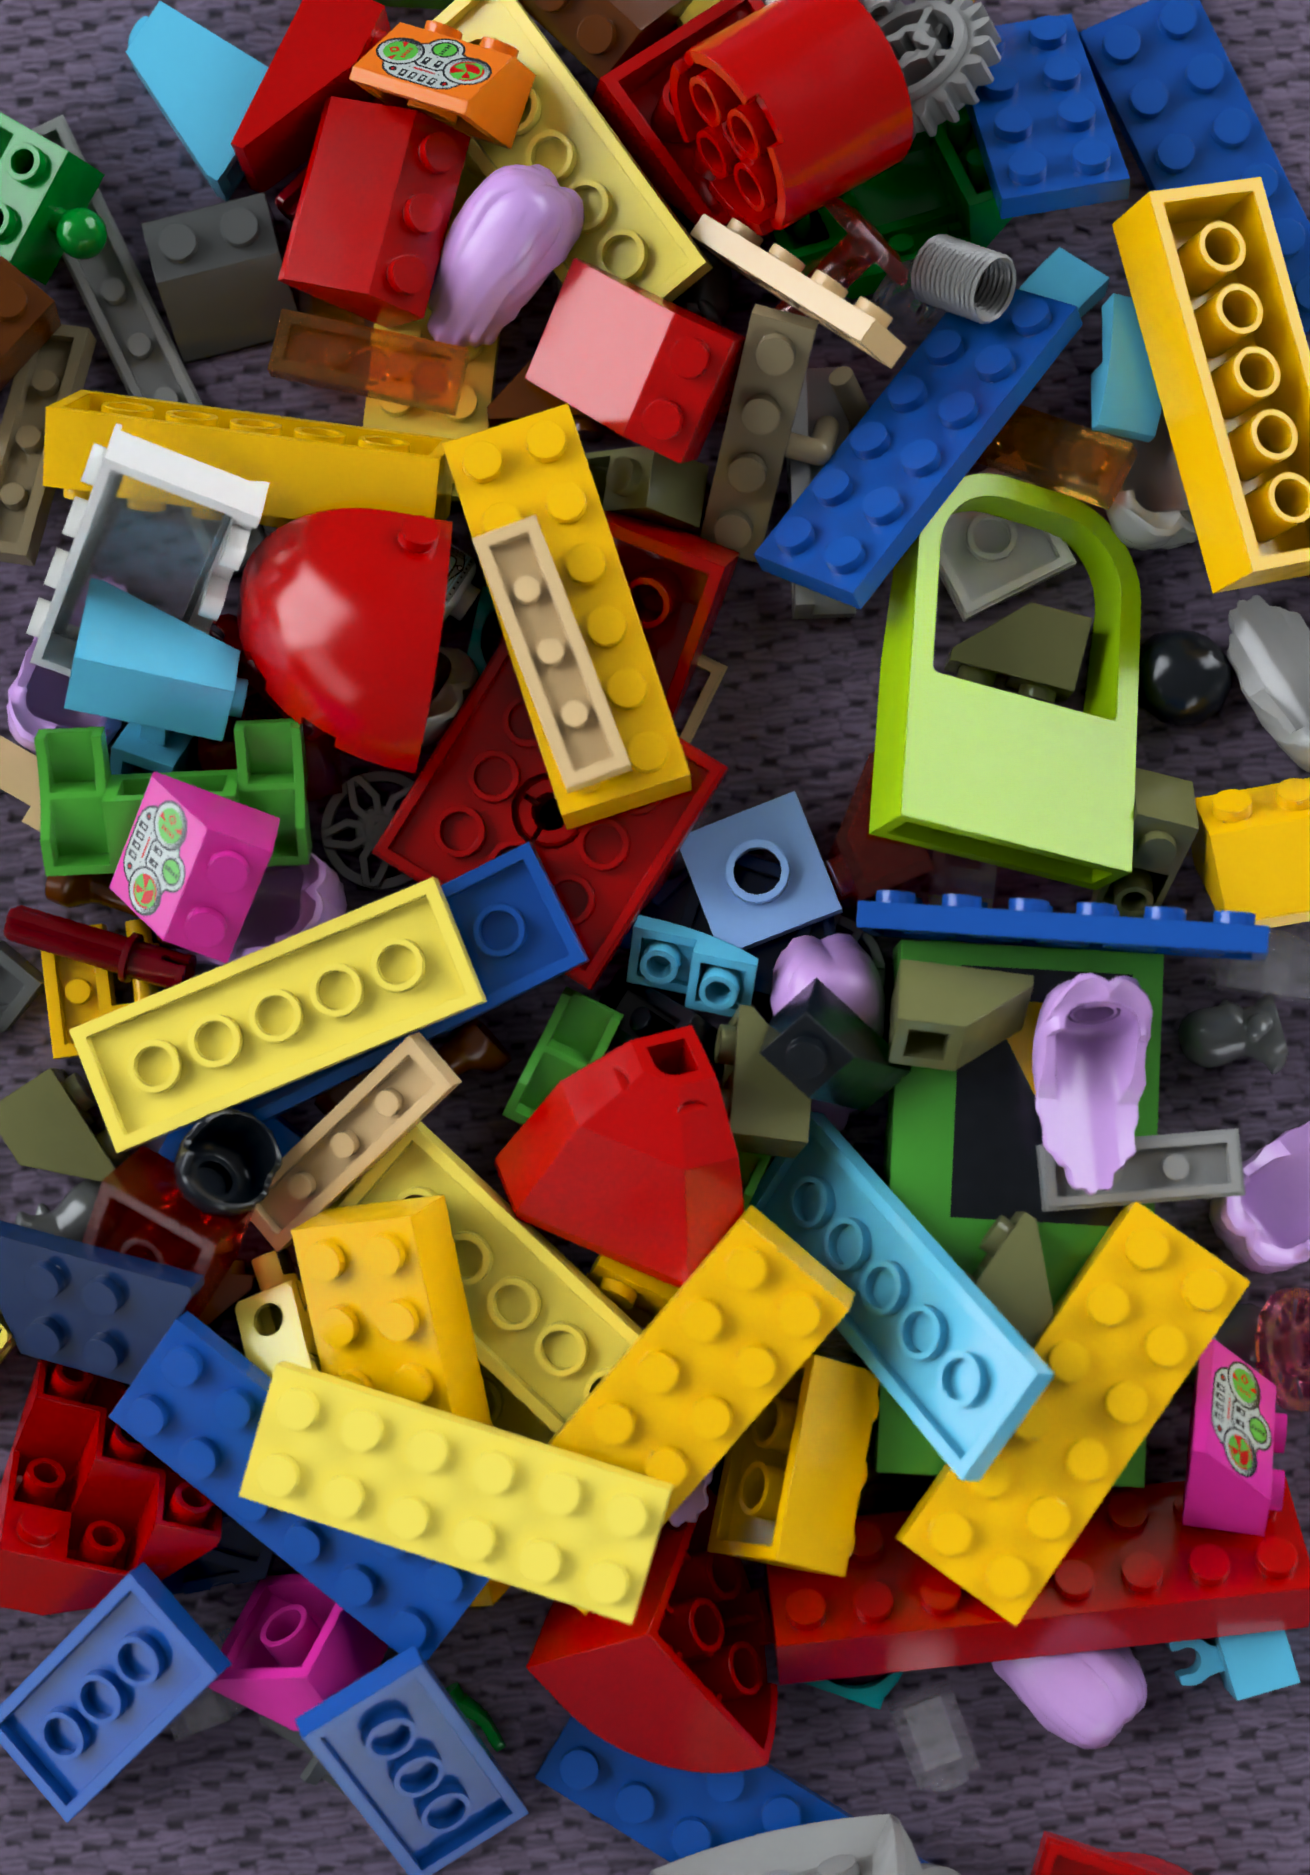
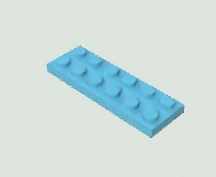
M811 1111L808 1144L795 1158L780 1156L774 1158L761 1178L748 1207L752 1204L855 1292L850 1310L835 1327L960 1480L980 1481L1055 1374L823 1113Z

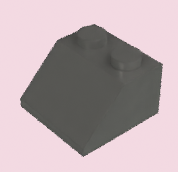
M264 192L141 223L155 282L184 365L304 334L293 287L278 281L284 252L275 217Z

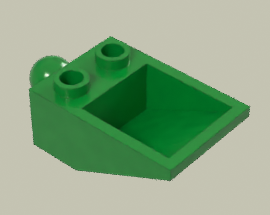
M0 112V256L8 260L23 274L46 285L64 252L72 258L87 260L97 256L105 247L107 241L105 223L96 212L87 208L105 174Z

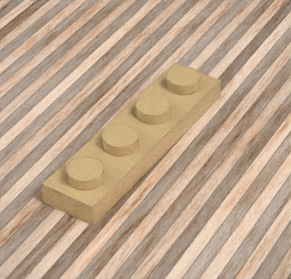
M703 213L689 234L722 263L809 318L819 320L820 325L892 369L907 346L887 330L893 318L885 311L862 296L859 297L855 305L847 302L844 298L849 293L848 290L818 269H816L811 278H808L801 273L806 265L778 244L774 243L768 252L761 249L760 245L764 241L763 238L756 235V232L739 220L732 218L728 225L724 226Z
M536 515L472 538L567 793H572L632 770Z
M420 1032L409 1035L282 1158V1165L271 1182L268 1196L256 1204L253 1210L246 1212V1216L276 1252L289 1247L293 1243L292 1229L330 1208L462 1081Z

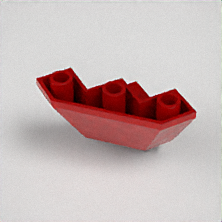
M692 1025L630 1040L560 1081L495 1157V1168L517 1219L677 1288H680L744 1213L737 1148L716 1074Z
M38 1360L0 1487V1607L38 1615L95 1608L129 1572L143 1562L161 1581L217 1547L221 1539L222 1509L109 1418V1415L127 1391V1387L122 1382L46 1360Z

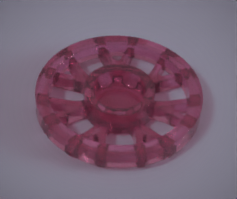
M1283 1288L1270 1296L1258 1315L1257 1331L1254 1334L1257 1359L1255 1364L1259 1373L1276 1385V1404L1288 1411H1310V1290L1305 1288ZM1294 1299L1298 1300L1295 1321L1293 1320ZM1277 1317L1279 1320V1328L1275 1324ZM1280 1372H1282V1381H1281V1382H1280V1380H1279V1378H1278ZM1297 1377L1303 1394L1302 1399L1299 1398Z

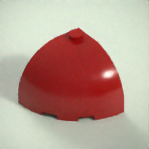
M342 508L316 512L293 520L272 532L255 548L243 570L237 613L239 637L247 660L254 661L256 667L266 680L265 691L298 724L301 725L305 720H308L319 729L336 738L334 747L365 761L391 769L416 773L438 659L447 592L453 522L372 508Z
M707 1485L708 1506L700 1512L697 1523L685 1521L679 1527H675L667 1520L661 1527L639 1607L632 1625L591 1611L584 1615L575 1606L554 1599L526 1668L579 1723L611 1745L641 1759L670 1768L700 1773H730L768 1765L777 1720L778 1685L774 1683L767 1684L764 1645L774 1643L762 1587L751 1589L745 1569L739 1558L707 1552L717 1496Z

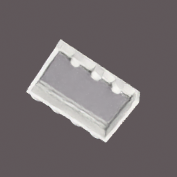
M116 423L108 447L106 448L96 443L92 447L81 478V482L93 486L88 501L75 496L62 534L74 538L69 552L58 547L56 548L44 581V585L56 589L52 601L39 597L26 631V634L38 638L30 663L70 677L90 578L103 580L209 634L213 620L217 622L222 611L233 572H238L241 566L252 527L257 529L260 522L269 482L249 481L123 432L121 431L123 425Z

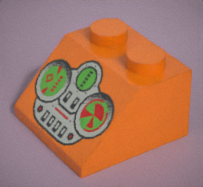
M426 20L424 29L402 22L398 23L353 66L349 79L384 104L418 110L472 138L508 149L512 148L536 76L517 59L519 50L515 47L490 37H482L480 46L461 40L463 34L460 31L433 20Z

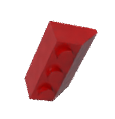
M335 96L326 98L278 281L387 329L424 319L471 137L418 110Z

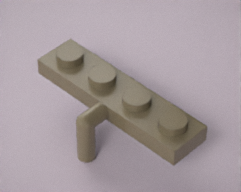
M755 304L751 313L700 538L739 552V558L757 562L754 553L766 538L785 457L816 466L825 465L831 459L840 429L838 421L834 417L826 415L817 419L811 437L792 432L819 320Z
M61 324L56 332L14 376L0 425V562L35 566L56 490L54 487L43 486L46 407L84 389L97 341L88 327Z

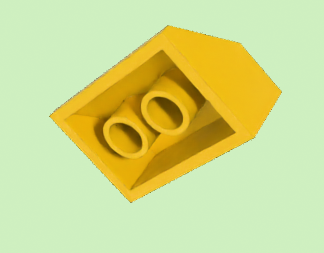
M1310 777L1304 779L1289 778L1280 783L1241 790L1227 789L1217 794L1196 797L1199 830L1192 842V857L1194 866L1216 911L1255 913V925L1270 926L1269 928L1310 921Z
M811 1354L726 1452L707 1552L806 1572L845 1577L848 1559L855 1546L854 1524L860 1491L867 1479L866 1457L872 1424L879 1411L878 1389L880 1381L871 1370Z

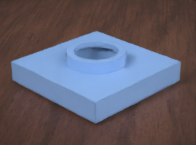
M795 791L691 831L680 847L682 857L713 937L726 941L744 951L843 912ZM766 849L773 853L780 862V880L767 893L758 895L747 893L735 881L733 872L735 863L738 858L749 851Z

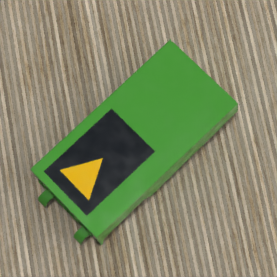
M901 940L893 948V991L900 959L1034 975V986L1022 1030L956 1071L912 1066L911 1072L889 1090L888 1116L884 1138L883 1182L955 1263L970 1275L974 1273L987 1254L979 1248V1245L1000 1215L1010 1220L1016 1211H1024L1037 1220L1052 1307L1054 1308L1119 1212L1127 1205L1042 1212L1036 1145H1042L1043 1138L1041 1121L1036 1112L1035 1087L1032 1073L1033 1038L1039 1011L1047 994L1052 989L1067 980H1072L1078 974L1093 973L1108 981L1124 975L1137 979L1140 987L1149 997L1153 1016L1151 1021V1038L1146 1047V1086L1138 1102L1139 1119L1134 1137L1157 1135L1164 954L969 944L938 940ZM1155 1203L1141 1204L1155 1214ZM880 1382L878 1389L879 1411L872 1426L871 1466L876 1472L937 1476L946 1464V1461ZM1146 1437L1112 1486L1145 1487Z

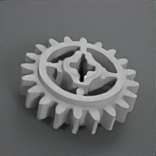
M916 0L915 3L906 6L902 1H898L895 3L894 11L885 17L881 15L873 17L892 47L905 78L913 113L912 141L916 133L923 131L930 137L935 136L937 125L946 120L953 123L960 120L958 111L965 104L975 105L980 101L975 93L977 87L993 83L994 77L988 67L1001 61L1002 57L996 48L1001 42V38L981 1L974 4L972 0Z

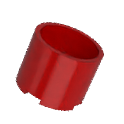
M775 0L687 50L683 58L672 63L670 94L676 122L683 142L690 143L696 139L703 162L716 178L709 183L708 189L732 218L748 226L756 232V235L765 236L773 230L785 229L900 162L910 149L913 137V113L904 75L886 36L859 0Z

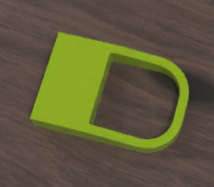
M990 473L966 475L894 566L880 665L869 834L1097 890L1132 873L1141 589L1136 567L1126 545L1118 539L1111 525L1094 509L1068 495L1011 477ZM967 511L982 512L1043 530L1061 538L1080 558L1090 577L1095 598V615L1083 712L935 671L933 660L940 547L944 527L951 515Z

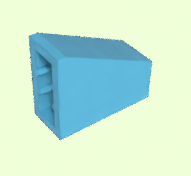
M159 1L149 17L143 16L134 25L128 39L126 54L137 76L215 194L227 202L245 176L231 142L269 67L172 7Z
M90 578L64 705L65 709L223 741L228 717L241 718L248 680L237 677L239 650L103 580Z

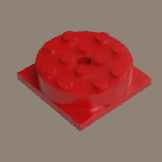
M503 638L371 853L419 883L435 877L439 880L440 885H443L527 842L533 843L590 960L565 973V975L587 989L592 990L639 913L652 901L665 884L674 867L680 847L729 768L678 737L691 775L692 790L569 830L566 829L565 824L556 830H545L540 822V811L548 800L555 798V794L512 660Z

